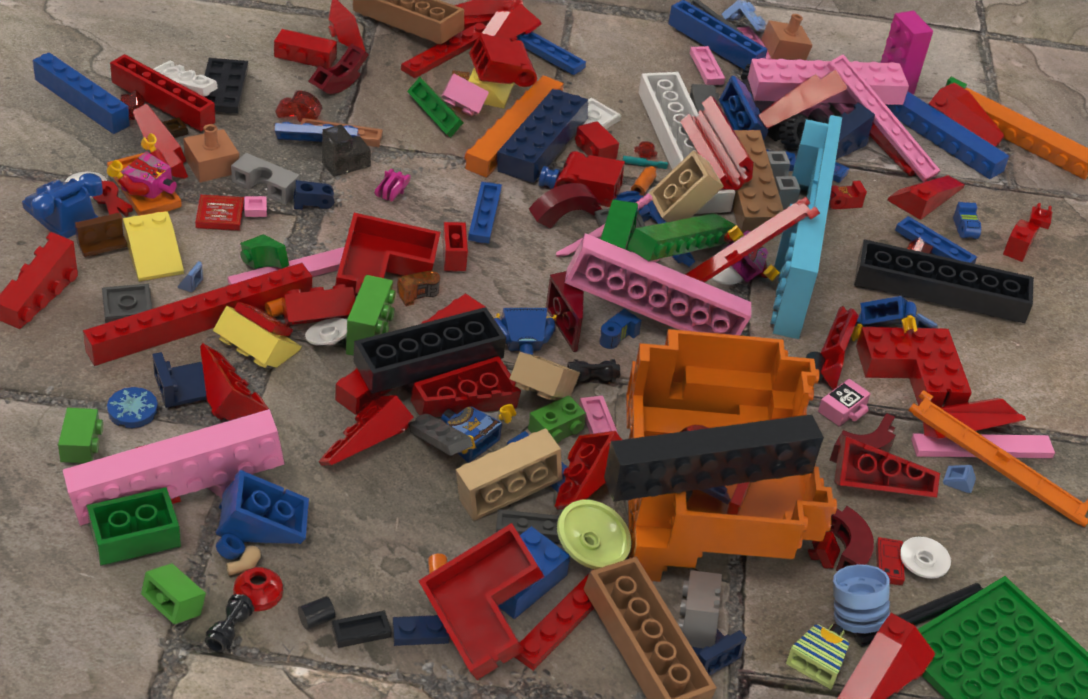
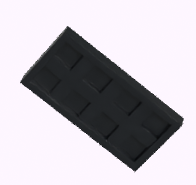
M220 58L208 59L204 76L217 82V89L210 92L205 98L215 103V112L239 113L249 68L248 61Z

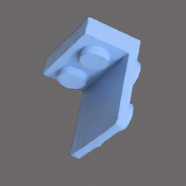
M738 0L721 14L725 20L738 21L745 15L756 31L764 32L766 28V22L761 16L758 17L754 11L756 9L751 2L747 3L746 1Z

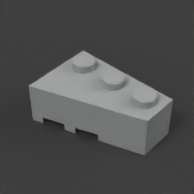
M690 570L689 581L684 580L682 596H686L687 600H681L680 615L685 616V619L679 618V627L692 647L703 649L706 646L711 647L715 645L722 574Z

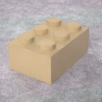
M693 150L649 194L653 197L652 201L661 217L665 221L671 222L691 218L724 186L710 163Z
M519 352L510 379L516 381L515 386L526 391H536L538 396L556 401L568 395L571 397L580 372L536 355Z

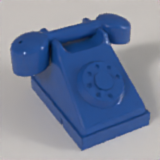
M85 173L79 177L78 181L72 178L69 182H61L60 180L48 182L38 187L36 193L27 196L22 201L23 208L50 232L69 238L76 234L75 222L98 217L94 212L90 196H99L103 193L102 179L96 174Z
M239 470L235 475L234 481L224 490L222 502L219 505L221 516L216 535L221 538L216 543L217 552L225 559L236 560L245 551L244 543L301 544L306 539L309 498L288 489L284 491V488Z

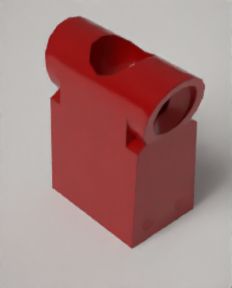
M480 33L469 53L480 81L504 84L515 82L520 87L534 85L537 81V75L521 40L511 42L510 39Z
M573 151L568 155L563 166L564 169L560 172L554 188L569 183L586 185L595 197L600 200L602 206L610 208L612 200L617 198L623 183L625 161L593 155L586 157L581 152Z

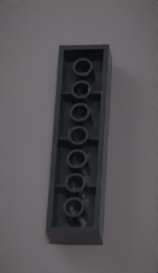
M863 240L858 256L854 285L941 304L947 307L959 308L969 312L981 313L991 317L1003 318L1013 322L1026 323L1033 306L1034 277L871 240Z
M811 414L611 441L604 479L612 500L615 502L813 473L824 437Z

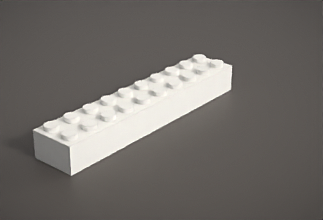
M679 72L641 74L638 93L673 170L693 150L697 152L680 121L688 114H691L692 117H697L699 114ZM728 189L719 190L695 214L731 212L735 191Z

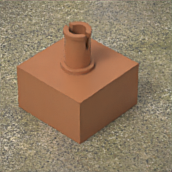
M793 13L789 23L768 21L761 40L768 49L767 51L772 59H801L806 61L813 44L800 25L803 20L801 15Z
M208 124L203 128L204 134L184 138L185 158L199 183L232 175L231 165L239 159V152L224 129L218 130L216 125Z

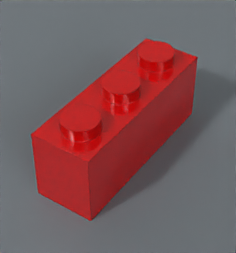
M281 29L274 40V57L316 67L320 65L325 69H329L337 58V41Z
M346 284L333 286V289L324 290V287H314L310 289V292L301 293L300 289L287 291V294L281 299L285 324L291 326L316 323L332 318L348 319L355 302L354 288L346 287Z

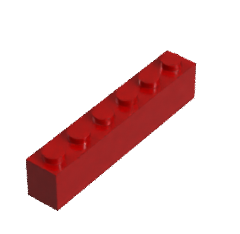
M126 54L110 62L111 80L115 85L173 117H179L184 123L199 131H203L205 125L215 123V103Z

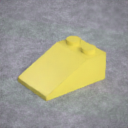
M168 211L123 218L124 236L139 282L184 274Z

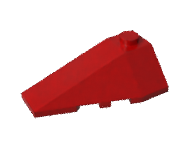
M332 0L329 13L330 26H328L331 37H334L338 42L348 47L352 43L365 51L355 16L341 2Z
M508 2L503 4V7L494 14L482 34L515 41L517 40V35L523 32L527 35L542 24L522 4Z
M956 83L941 88L928 103L995 147L1005 137L972 94Z
M947 175L899 189L889 196L887 201L922 220L963 189L965 184Z
M202 343L200 351L206 397L212 408V414L221 420L226 418L231 421L269 410L258 393L254 392L251 394V391L247 388L249 383L235 373L236 369L220 352Z
M397 395L375 397L355 417L357 423L343 431L344 439H339L333 443L319 460L320 465H333L387 438L403 433L409 427L408 423L414 416Z
M616 431L579 435L568 454L567 459L570 464L568 468L564 469L563 475L566 479L560 485L555 502L557 510L565 509L575 501L586 500L606 483L604 475L611 441L622 440Z
M890 613L837 699H887L892 694L900 692L913 679L917 680L921 677L936 653L915 625Z

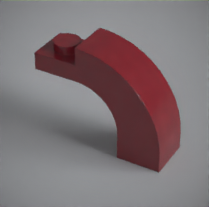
M578 183L557 186L541 195L529 207L535 220L550 229L562 216L571 211L584 210L595 216V211L603 209L600 206V200L595 197L590 188Z
M846 506L843 511L837 509L836 513L831 515V528L828 532H833L840 539L845 550L841 554L836 571L838 572V570L851 565H868L874 550V538L870 527L852 508Z

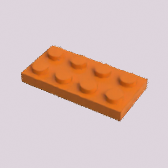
M143 153L118 159L123 165L122 170ZM113 161L107 162V168ZM113 177L114 180L116 181V183L118 184V186H119L120 189H121V184L117 181L118 178H117V177ZM122 190L138 216L171 211L182 207L181 199L175 191L172 194L163 191L157 197L150 199L140 195H130L127 191Z

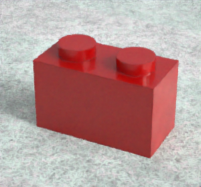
M598 121L577 127L575 143L587 156L593 155L617 159L619 142Z
M444 222L442 240L444 271H466L468 256L466 222Z

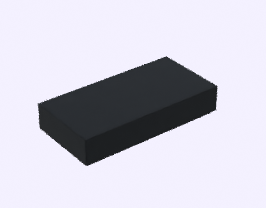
M385 610L332 620V630L337 648L391 638L392 635Z

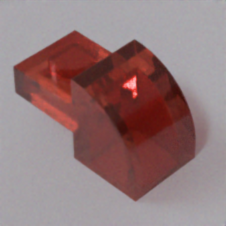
M297 90L292 98L282 99L275 112L278 118L296 115L298 121L302 122L303 118L318 119L323 107L320 101L311 93Z

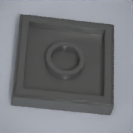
M149 283L102 288L105 323L152 309Z

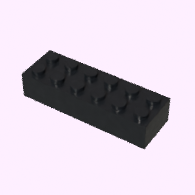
M484 307L354 341L353 362L371 394L429 379L497 356L502 359L505 353L506 336L488 309Z

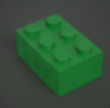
M167 487L87 505L89 527L100 566L181 547L179 523Z

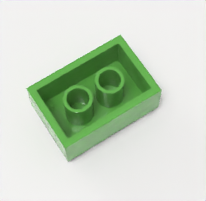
M370 275L365 276L347 319V355L354 356V341L388 332V321L393 320L395 308L391 307L396 295V291L392 290L393 280Z

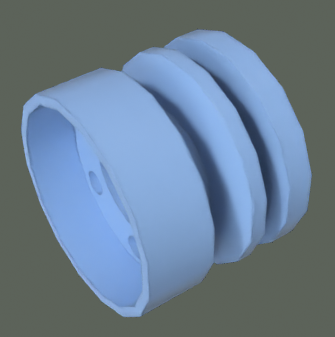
M859 564L838 570L833 578V596L835 598L834 620L837 625L853 633H871L880 629L890 615V601L888 600L890 581L887 573L878 567Z

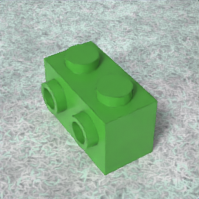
M568 395L531 412L528 430L534 433L546 428L556 443H559L562 439L578 434L584 429L586 412Z
M67 408L58 443L60 462L87 463L93 461L94 453L99 452L98 435L103 433V420L99 419L98 409Z
M173 563L146 571L141 595L173 624L200 616L206 595L199 586Z

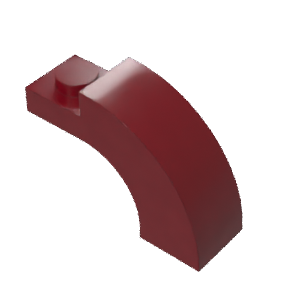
M351 43L335 66L325 69L319 65L308 82L326 93H340L359 78L361 74L358 70L369 55L366 51Z
M886 413L879 427L872 433L858 435L843 430L841 434L890 452L896 436L893 434L896 427L892 426L895 416ZM840 436L834 444L829 460L837 463Z

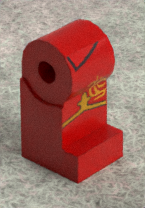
M860 180L853 181L852 186L839 187L832 185L829 206L832 209L862 208L867 191Z

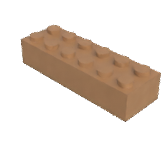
M353 0V11L373 18L376 21L389 24L392 27L402 29L405 32L413 33L421 38L434 41L437 44L446 42L464 30V9L441 0Z
M734 130L754 162L752 179L744 183L739 190H734L735 196L732 207L737 226L742 233L747 230L751 232L783 211L760 130Z
M637 556L590 571L584 591L646 698L712 699L717 687Z

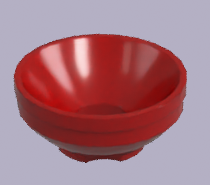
M254 567L245 570L236 578L233 593L249 597L254 606V611H265L280 602L283 595V584L280 576L273 570L264 567ZM255 576H262L266 579L260 585H255L250 580Z

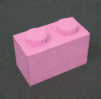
M453 74L441 98L445 99L444 102L449 106L455 107L456 105L462 108L463 113L472 116L473 114H479L489 92Z

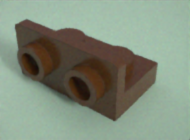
M120 213L75 222L77 244L84 257L127 247Z

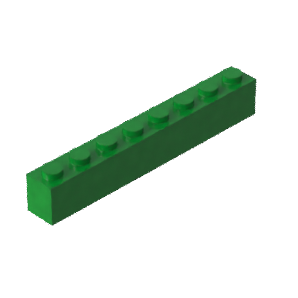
M714 213L635 228L627 249L648 261L728 244L724 240V235L735 224Z

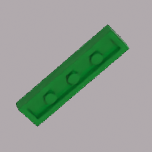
M421 77L407 91L449 137H452L464 123Z

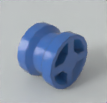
M543 166L539 177V186L544 187L546 185L553 189L560 170H550L547 166Z

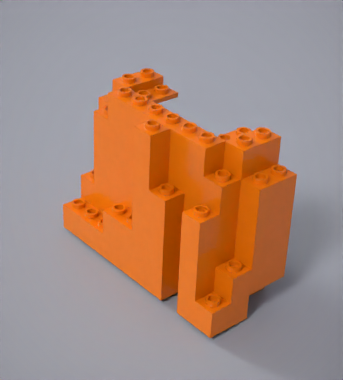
M668 329L665 345L640 343L637 359L632 361L626 392L627 429H630L628 439L807 415L808 403L814 398L813 386L818 384L819 369L815 368L814 359L788 357V350L784 349L783 339ZM814 467L813 473L751 482L738 515H728L729 504L700 490H693L687 502L686 491L628 500V529L631 535L629 559L637 556L651 581L660 582L662 572H667L668 566L695 568L697 559L702 558L703 552L794 559L797 549L802 547V540L823 541L826 531H830L831 515L836 513L837 499L833 498L832 487H824V479L820 478L819 467ZM737 484L725 486L730 499L734 494Z

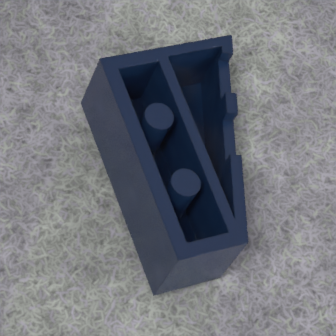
M859 102L854 105L855 109L849 114L843 113L840 116L842 117L836 160L860 148H864L869 141L868 137L875 114Z

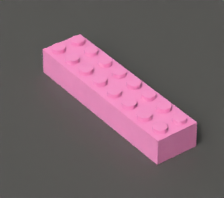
M752 59L748 81L754 101H777L814 74H817L819 79L831 72L827 67L830 61ZM850 62L885 104H904L909 85L900 63ZM847 90L820 102L857 104Z
M586 233L567 268L566 284L678 330L740 336L751 318L750 301L656 262L648 261L637 254Z
M269 409L63 469L68 494L81 526L89 523L87 505L165 487H167L170 499L234 480L239 470L255 474L285 464L278 431Z

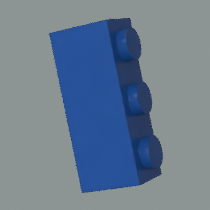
M731 76L719 102L733 130H760L764 141L769 131L758 118L760 111L756 107L751 93L742 81L736 76Z

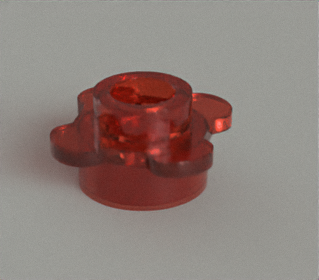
M643 141L634 148V151L639 154L640 158L650 159L658 155V152L654 151V144L648 141Z

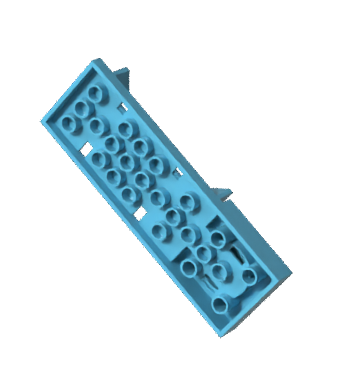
M830 115L828 124L807 119L805 122L792 176H796L801 190L808 191L807 198L810 201V205L807 207L812 209L816 206L820 214L811 220L805 217L782 232L774 267L780 274L775 294L777 297H775L773 310H777V312L773 311L770 324L774 325L773 334L799 339L818 274L842 117Z

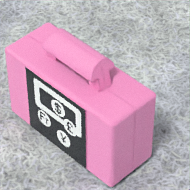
M848 379L822 398L818 412L839 427L850 418L852 421H857L868 412L867 403L871 393L851 379Z

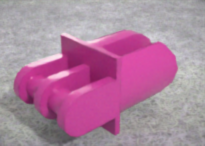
M394 169L385 171V177L374 193L379 198L382 195L383 199H390L393 202L399 193L404 194V189L409 184L411 176L408 174L406 176L402 175L400 171L396 173Z

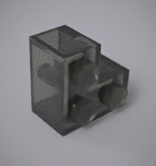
M342 124L322 130V163L333 177L371 167V149L360 136L352 138Z

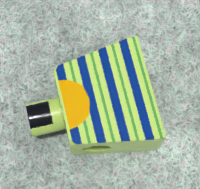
M819 624L814 625L791 647L786 664L832 690L849 646L848 640L842 638L845 634L844 629L837 624H832L829 629Z

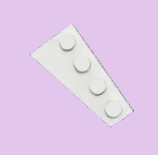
M171 60L153 69L203 97L208 96L210 92L217 89V82L204 75L196 76L195 71H185L184 66H175Z

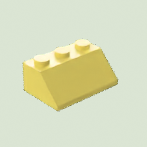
M475 67L468 80L489 92L484 105L505 108L515 83L504 84L480 81Z
M228 306L224 309L213 329L214 332L220 335L219 340L228 345H236V351L247 357L249 355L255 358L254 362L264 368L267 365L277 368L300 351L302 347L286 336L270 333L236 312L234 308Z

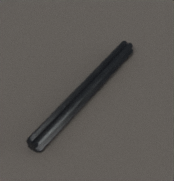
M974 583L897 616L913 625H917L945 613L984 588L979 583ZM878 631L856 633L855 641L861 647L869 645Z

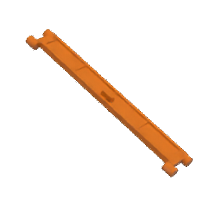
M923 390L918 397L922 400L919 406L915 403L911 405L908 411L1076 524L1084 528L1088 524V518L1085 517L1088 511V499L1083 503L932 403L933 396Z

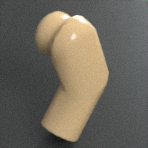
M253 545L247 546L240 560L226 563L228 576L241 574L247 569L256 567L261 558L260 549Z

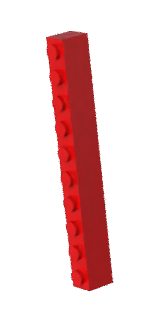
M299 263L83 330L85 351L93 365L97 366L212 329L216 326L226 306L235 308L238 302L256 306L265 312V303L282 298L287 294V291L300 289L301 293L310 292L312 288V275L303 263Z

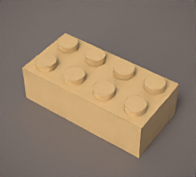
M545 428L531 433L519 441L509 443L497 451L487 453L475 461L465 463L456 469L460 502L472 520L475 521L561 481V448Z

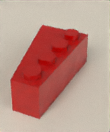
M53 232L47 235L46 239L48 242L44 247L39 246L34 251L36 257L29 265L25 263L20 269L18 279L16 281L11 280L0 293V321L21 329L77 278L78 270L74 241Z
M497 356L414 383L411 403L419 415L430 414L433 417H442L447 409H451L458 414L466 407L489 412L498 411L502 406L512 404L514 409H516L521 389L515 386L516 382L510 379V372L501 358Z
M843 434L840 435L834 482L838 485L937 498L940 480L939 472Z

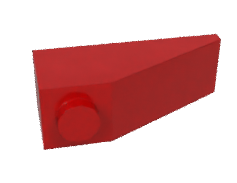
M1020 219L1009 236L1003 255L1023 262L1040 226Z

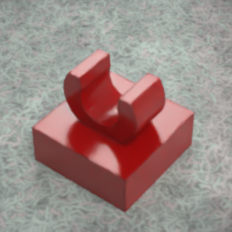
M1038 203L1036 207L1033 206L1029 222L1041 228L1049 229L1053 213L1052 206H1049L1048 210L1042 209L1041 203Z
M826 532L823 541H812L814 550L809 549L808 553L812 560H820L823 568H833L840 553V548L834 533Z

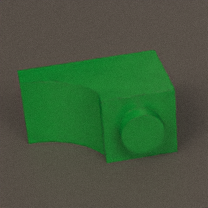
M264 234L240 243L242 261L254 269L268 266L282 269L289 266L285 245Z

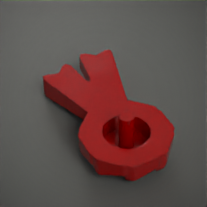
M102 181L103 193L99 196H92L98 204H106L109 215L121 212L127 217L128 213L133 211L132 205L118 197V187L112 181Z

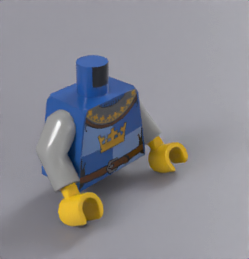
M512 404L504 405L499 411L494 413L466 407L458 414L451 409H447L443 413L441 420L471 437L473 446L458 452L466 462L470 463L500 440L502 423H510L511 417L516 416L517 413Z

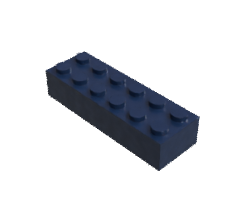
M552 89L498 150V172L535 183L540 177L543 166L548 167L563 149V146L575 135L577 127L582 126L588 119V99Z

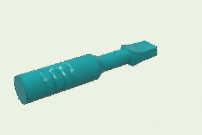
M623 155L622 161H625V164L644 167L648 165L667 169L668 162H655L645 158Z

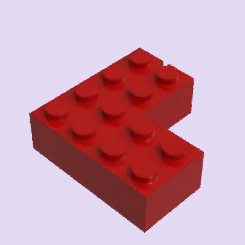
M354 212L335 285L346 284V287H353L354 295L357 296L366 275L385 279L386 272L430 281L441 232Z
M898 327L861 328L856 349L865 378H909L918 406L922 402L918 397L923 390L933 396L931 402L938 407H942L947 392H949L944 406L968 403L972 391L949 329L917 328L916 332H914V329H909L904 333L903 328Z
M511 523L418 581L467 668L477 680L498 668L497 661L501 660L504 664L525 651L498 605L545 576Z

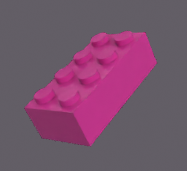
M915 11L894 14L881 63H900L909 85L908 92L911 94L915 93L933 35V30Z

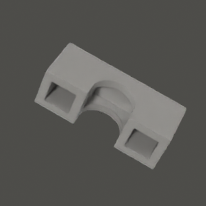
M766 151L783 209H786L790 204L798 201L800 193L796 176H789L790 161L786 151Z
M245 153L231 165L232 183L249 190L257 184H267V197L285 205L293 198L296 180L300 181L299 174L248 153Z

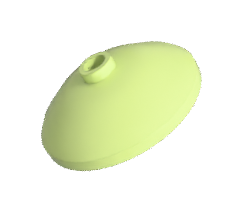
M578 500L569 504L559 516L557 523L559 540L565 551L581 565L591 569H598L623 561L628 556L631 549L629 529L622 517L609 506L594 500Z

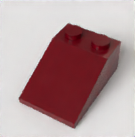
M567 271L551 274L546 308L551 317L557 315L556 326L572 351L577 352L583 320L584 291L565 283Z

